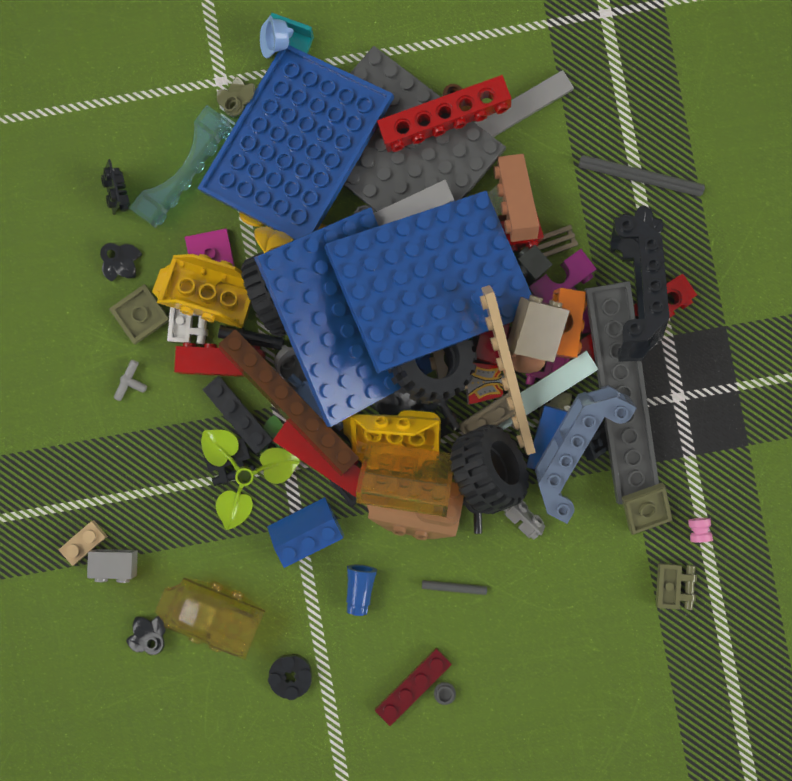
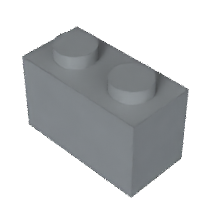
M94 549L89 551L87 578H95V582H107L108 579H116L118 583L130 582V579L137 576L138 550Z

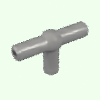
M130 361L124 375L120 378V384L114 399L121 401L128 386L142 393L146 391L147 385L132 379L139 364L137 361Z

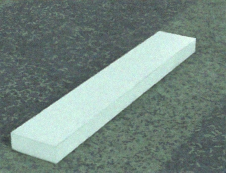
M587 351L520 393L526 415L598 370V367ZM509 418L498 425V427L504 430L513 424L512 419Z

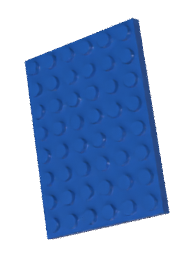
M288 45L287 49L277 53L255 90L253 98L246 105L199 184L198 189L202 193L274 230L288 234L293 240L314 232L320 227L377 129V120L384 117L394 99V95Z
M487 191L327 243L324 246L377 374L489 332L485 317H488L487 309L483 310L479 296H483L482 287L488 285L492 287L503 326L514 321L520 297L529 298L532 295Z
M371 207L254 257L327 427H332L401 388L398 383L394 385L391 380L394 374L389 373L388 370L377 374L324 248L327 243L378 227ZM430 354L415 359L418 368L425 375L434 371L431 368Z

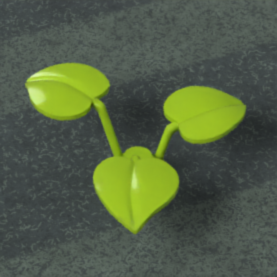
M204 430L202 434L201 445L207 461L212 465L220 467L229 460L236 470L235 479L239 484L237 493L227 490L220 494L216 501L217 514L226 530L240 525L252 511L253 503L251 497L247 494H241L244 486L252 483L253 475L264 470L263 474L267 481L273 484L283 483L291 477L300 463L299 458L287 450L274 447L265 450L261 454L260 462L262 466L252 471L247 466L239 467L231 457L237 453L239 447L238 440L233 433L227 430Z

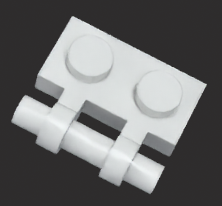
M170 307L167 341L191 343V335H197V344L204 345L206 336H208V329H206L207 321L199 316L198 328H192L193 316L185 315L179 309Z

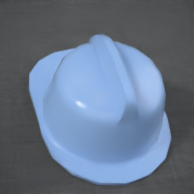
M271 15L263 23L260 31V47L265 58H270L275 52L287 49L289 38L294 33V30L288 28L284 20L274 19Z

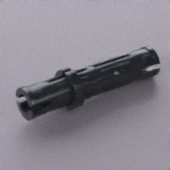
M220 325L218 331V338L225 339L236 329L249 344L277 350L282 349L285 337L248 331L243 327L238 329Z

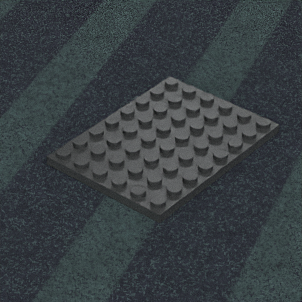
M375 46L370 49L350 73L393 93L394 99L383 118L440 98L438 94ZM444 113L440 117L446 119L450 117V114ZM422 121L419 125L427 126L430 122ZM470 122L461 129L453 128L441 136L426 138L422 143H412L404 146L400 151L387 152L378 126L343 186L376 212L445 179L455 201L469 194L497 161L498 157L503 154L506 146L476 123ZM403 128L398 133L405 134L409 129Z

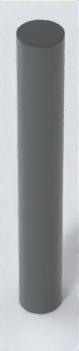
M422 580V589L487 595V586Z

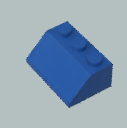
M326 497L267 526L273 547L284 568L344 537V533Z

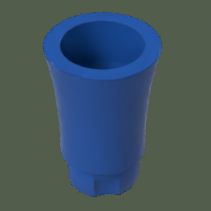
M366 565L347 566L348 587L346 602L348 603V614L355 616L367 615L373 583L377 573L376 568Z

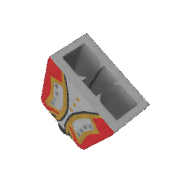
M473 363L476 364V371L471 374L473 379L467 385V405L502 397L503 385L501 378H504V375L499 371L498 366Z

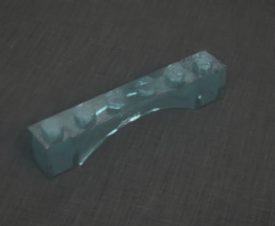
M206 105L194 121L193 145L183 166L163 184L142 191L129 209L156 228L157 225H161L165 221L166 213L169 209L175 207L179 202V196L183 190L186 191L191 186L192 178L195 174H199L203 170L204 162L207 158L215 154L221 139L224 140L229 135L231 130L229 121Z

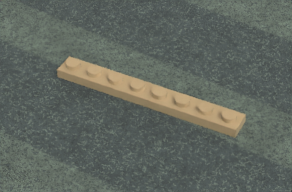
M488 285L481 288L483 296H479L483 310L487 309L488 317H485L488 330L493 331L494 337L490 338L494 351L498 350L499 358H496V363L499 371L504 373V378H501L504 391L509 392L510 397L506 398L509 410L514 411L515 416L511 417L514 429L519 430L520 435L516 436L520 448H524L527 455L536 452L498 304L492 287Z

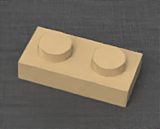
M93 520L58 550L74 566L108 536Z

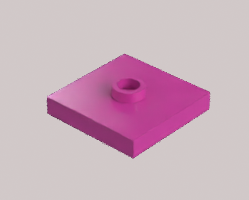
M227 228L185 237L188 254L198 256L199 254H204L218 262L222 260L228 261L235 267Z

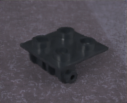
M108 159L106 167L103 168L104 173L101 175V182L103 188H107L108 195H106L107 207L111 208L113 215H115L117 209H120L121 212L128 211L130 202L128 195H126L127 190H121L126 188L123 172L119 168H112L111 160Z

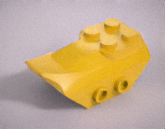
M195 254L173 255L171 263L165 268L160 269L152 291L157 296V303L179 309L181 313L188 316L195 314L208 322L218 321L239 328L244 326L252 305L243 284L242 271L228 261L222 260L218 262L204 254H199V256Z
M406 410L398 415L354 414L343 420L344 435L350 440L352 451L359 457L358 460L370 471L416 474L439 461L441 420L435 413Z

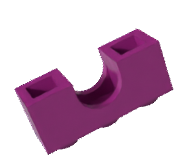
M582 249L560 264L566 273L564 283H554L546 274L529 286L531 294L543 298L542 302L549 303L553 298L554 290L558 288L576 290L574 286L580 281L582 284H585L594 276L591 273L596 268Z

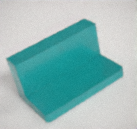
M271 13L272 18L284 20L288 28L294 30L292 37L289 38V45L308 54L314 38L312 27Z

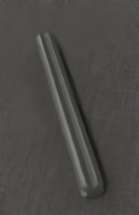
M582 155L579 160L580 168L686 194L701 196L705 189L704 184Z

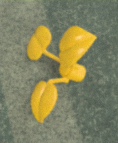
M239 212V217L243 222L258 227L254 231V236L264 253L293 241L288 234L273 230ZM321 223L318 229L325 227V225Z

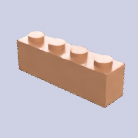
M524 154L498 157L497 166L493 167L494 178L499 180V184H497L498 197H502L503 200L501 202V213L506 215L507 219L504 221L505 232L510 234L511 242L537 239L539 222Z

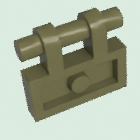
M658 563L657 608L680 609V601H685L684 609L693 610V603L696 601L694 584L697 582L695 565H686V573H682V565ZM681 581H686L685 593H681Z

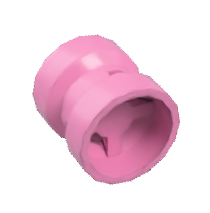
M711 518L688 520L689 527L693 531L690 534V542L713 541L712 533L708 531L711 526Z

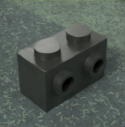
M536 245L531 249L528 246L525 247L516 257L524 278L529 285L535 282L553 265Z

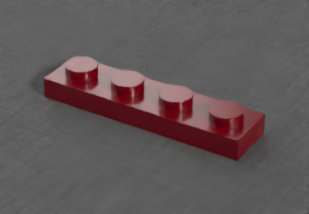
M436 647L375 708V712L391 726L452 663Z

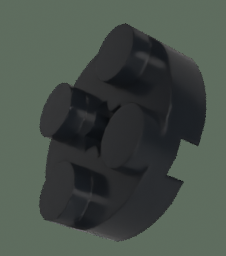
M298 654L278 657L269 670L268 683L271 689L281 698L295 700L304 695L312 682L311 666L304 657ZM295 672L294 678L296 680L287 681L285 673Z

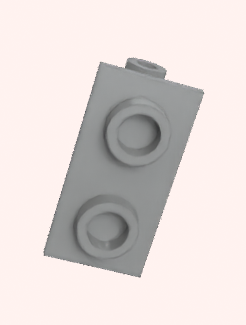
M524 501L503 510L505 512L504 515L514 524L519 520L523 521L518 528L528 538L534 540L539 534H543L545 528L543 520L538 515H534Z

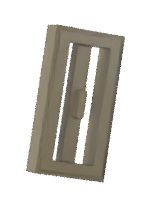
M571 225L544 234L542 241L565 232L568 235L537 247L539 250L570 239L571 243L543 253L546 257L576 247L578 242L575 240V234L572 232Z

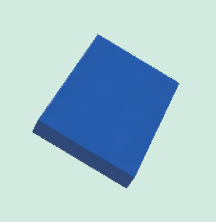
M544 405L533 440L536 453L529 454L526 463L528 468L535 469L568 411Z

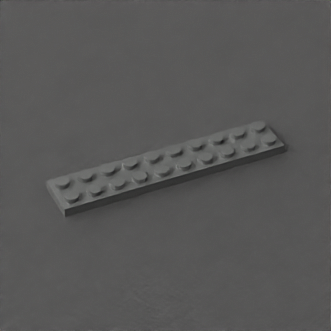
M630 281L585 289L595 363L598 367L599 389L609 385L628 395L637 407L630 420L626 423H615L604 417L617 504H623L621 498L623 496L659 484L642 361L618 362V348H621L623 326L628 320L635 319Z

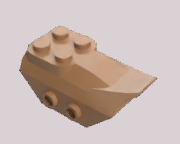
M378 471L365 474L360 498L365 502L369 510L368 519L384 529L392 531L395 535L404 536L407 534L419 540L456 536L464 495H461L458 490L459 486L455 482L436 478L419 479L410 474L400 475Z

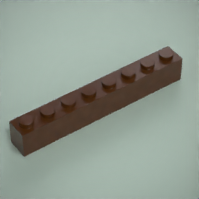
M236 329L219 343V350L340 476L359 459L347 444L330 427L326 426L321 417Z

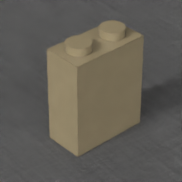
M530 295L529 298L520 297L507 341L509 351L517 355L554 362L570 310L563 308V303L550 300L549 303L542 302L543 298Z

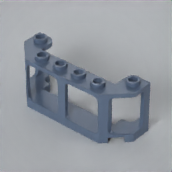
M609 385L601 387L599 390L588 393L583 392L577 395L535 467L547 514L568 524L574 513V505L570 499L562 496L561 491L604 417L619 424L630 420L637 407L628 395Z

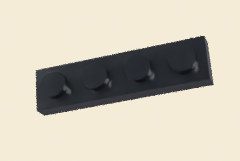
M217 376L202 389L256 455H259L274 442L272 437L220 376Z

